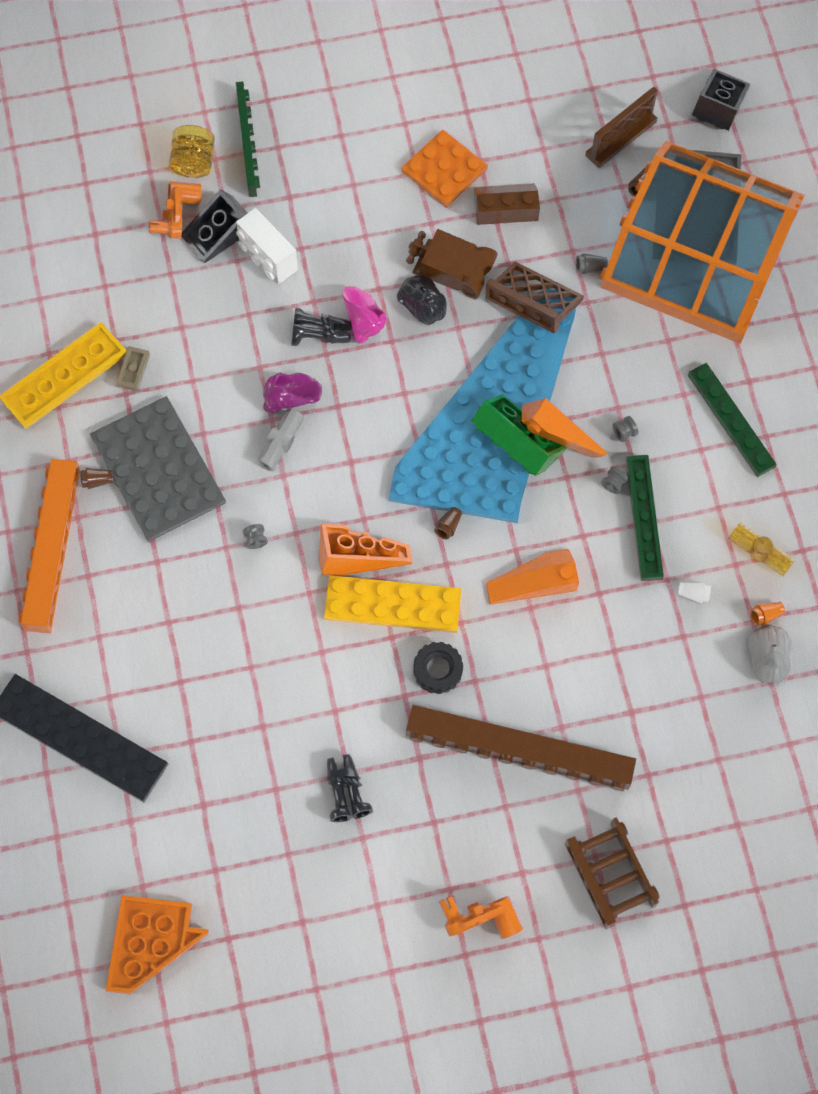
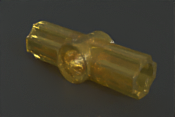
M742 523L735 527L728 538L747 551L754 561L763 562L782 576L787 573L795 561L775 547L768 537L759 536ZM757 547H763L766 552H760Z

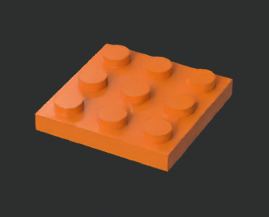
M442 129L401 167V172L447 208L488 169V165Z

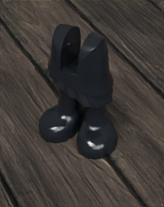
M295 307L291 346H298L303 338L325 340L326 343L331 342V344L349 343L351 341V334L344 331L352 329L351 321L333 317L329 314L326 316L323 313L321 317L305 313L301 308ZM305 324H306V325L321 326L323 329L312 328V327H306V326H302V325H305Z
M350 754L343 755L345 769L337 770L334 757L327 759V780L329 781L328 784L333 788L336 809L330 812V821L335 823L346 822L351 819L343 787L348 789L354 819L363 818L373 813L371 804L363 802L358 788L362 784L359 782L360 777L357 774Z

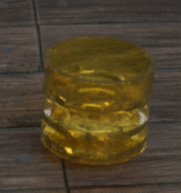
M183 125L175 128L172 132L170 169L176 174L188 178H200L209 175L212 170V154L215 144L213 133L206 128L196 125Z

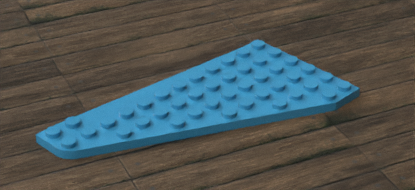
M546 289V293L557 292V290ZM571 297L563 298L564 302L574 300ZM559 298L548 299L549 303L560 302ZM535 300L540 304H545V300ZM562 308L552 309L558 313L562 312ZM576 308L559 323V329L554 334L520 316L515 319L395 466L389 495L390 502L449 511L452 507H457L465 515L518 523L521 501L529 473L525 471L522 464L511 459L502 447L496 446L488 435L477 430L476 425L471 420L484 401L504 394L520 409H522L525 403L544 398L548 401L551 400Z

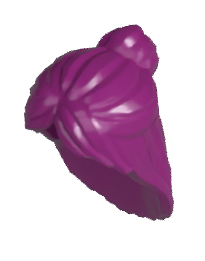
M279 372L269 377L263 388V397L265 399L263 408L266 412L276 413L283 408H294L309 403H316L321 398L322 386L315 378H311L304 373L288 375Z

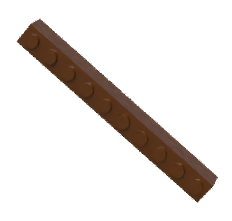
M412 705L406 728V736L414 742H432L431 745L438 748L448 746L454 748V751L459 753H467L469 751L476 753V756L484 759L494 757L504 764H512L514 762L521 764V767L533 770L534 768L543 769L544 773L550 775L564 774L566 778L571 780H579L581 778L589 780L588 783L595 786H602V784L610 785L611 789L616 791L629 790L637 759Z

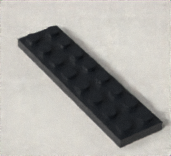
M14 674L0 695L1 720L143 803L169 765L162 758L17 674Z

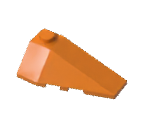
M546 398L525 403L522 406V422L531 433L592 458L606 456L607 452Z
M321 524L318 559L322 575H349L411 565L413 562L408 544L385 537L382 539L369 536L370 533L362 531V534L349 530L350 527L345 525Z
M564 549L546 552L487 582L486 586L489 602L492 605L575 592L579 586V578L570 550Z

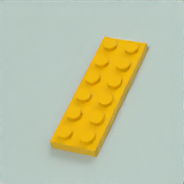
M100 322L2 393L0 401L26 430L126 356L127 350Z
M329 575L324 620L457 633L462 588Z

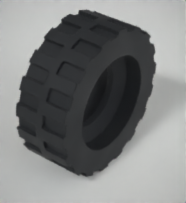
M444 642L426 644L415 656L413 666L414 677H416L418 685L420 684L421 688L429 691V693H447L454 689L461 680L463 673L461 654L459 655L458 650L454 649L452 645L445 644ZM440 657L448 662L449 672L445 677L434 678L428 673L427 665L431 659Z

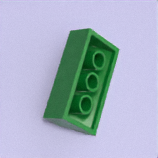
M504 394L484 401L471 420L476 425L477 430L488 435L496 446L502 447L511 459L518 461L524 466L525 471L534 476L545 472L567 449V447L531 433L522 422V409Z

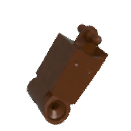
M440 229L436 230L433 239H428L426 244L423 245L426 233L420 231L418 237L410 242L409 256L406 258V262L412 264L414 258L419 256L412 273L425 276L433 280V282L457 291L461 290L471 299H478L485 284L484 276L492 269L498 253L489 247H477L476 244Z

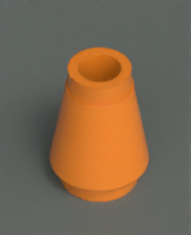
M782 602L759 604L750 610L751 620L756 626H764L785 614V607Z

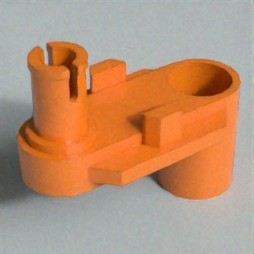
M169 182L168 199H166V209L168 211L163 210L162 214L163 220H168V222L149 220V233L167 234L171 239H181L182 203L200 205L201 184Z
M453 896L439 901L447 919L444 926L449 937L460 934L492 918L502 939L513 936L523 930L509 896L502 897L484 906L478 904V902L467 906L469 913L465 915H460Z

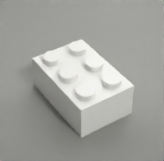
M257 208L236 222V233L239 237L238 245L244 252H248L251 255L253 262L257 266L261 265L265 274L270 280L274 279L280 284L298 271L296 249Z

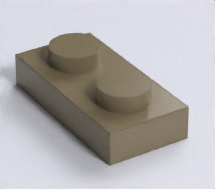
M128 347L116 383L117 387L138 392L150 356L148 350Z

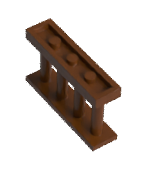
M617 817L613 818L610 823L612 829L584 842L581 840L577 841L575 836L567 839L565 842L566 849L605 929L616 924L615 919L618 914L647 901L651 908H654L658 905V899L660 898L656 887L650 885L626 836L628 831L625 824L619 822ZM617 837L623 850L597 862H587L584 856L587 850ZM626 858L628 859L633 869L632 872L603 885L602 883L598 884L595 878L596 872ZM638 879L644 891L643 893L615 906L608 905L605 899L607 893Z

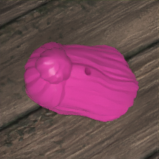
M356 286L345 287L342 290V294L353 329L352 336L355 341L361 344L367 341L369 337L380 333L386 324V314L377 306L373 297L367 292L360 290Z

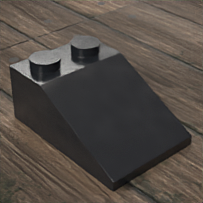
M713 69L699 95L692 116L700 121L711 123L719 129L729 131L750 87V83Z
M220 189L182 231L181 237L201 260L206 263L239 241L236 233V222L248 214V212L231 194Z

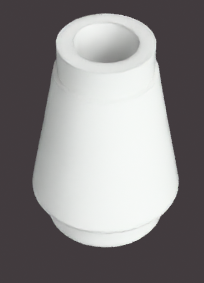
M680 582L678 595L701 604L704 602L709 603L712 586L707 585V582Z

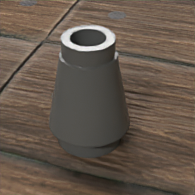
M584 253L576 257V270L582 274L600 271L608 266L607 257Z

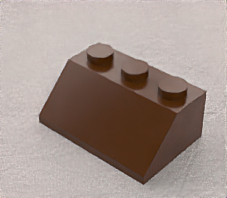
M535 183L474 187L477 225L539 220L540 203Z

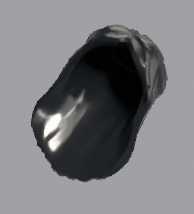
M419 275L405 279L397 293L398 302L406 307L413 317L425 325H432L436 321L442 320L446 315L447 302L445 296L436 288L433 280Z

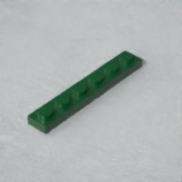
M244 81L236 82L248 193L249 197H257L256 188H260L259 176H255L254 171L258 170L257 158L252 156V153H256L255 141L250 139V136H254L253 123L248 122V119L252 118L251 106H246V102L250 101L249 89H244Z
M707 362L689 371L688 377L754 474L759 477L774 469L777 465Z
M649 455L627 456L626 464L641 581L663 580L664 574Z

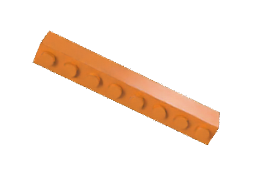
M51 459L50 466L46 467L45 478L47 483L46 486H43L41 493L43 505L39 506L38 519L40 521L39 526L35 527L34 540H36L35 547L31 548L30 560H32V564L26 573L28 586L27 589L23 590L22 595L24 608L20 610L18 621L21 623L24 631L50 634L52 631L80 474L77 461Z

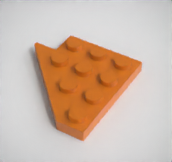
M121 896L106 992L131 995L209 934L208 929L189 927L192 903Z

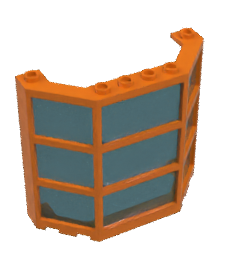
M665 141L658 148L652 162H647L643 172L646 174L644 180L640 178L636 187L638 193L636 197L632 196L627 207L630 209L629 213L622 216L619 224L622 228L607 268H603L599 278L602 280L601 288L741 344L759 302L758 300H760L805 195Z

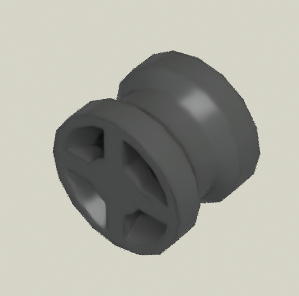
M631 416L624 417V420L621 422L616 421L613 423L615 435L621 442L626 441L629 436L634 437L638 435L637 425Z
M610 467L608 476L602 479L601 484L609 492L619 494L622 484H626L628 481V476L622 470Z
M262 524L250 525L243 529L242 532L244 537L247 538L246 547L248 549H258L268 543L267 537L263 534L265 529Z

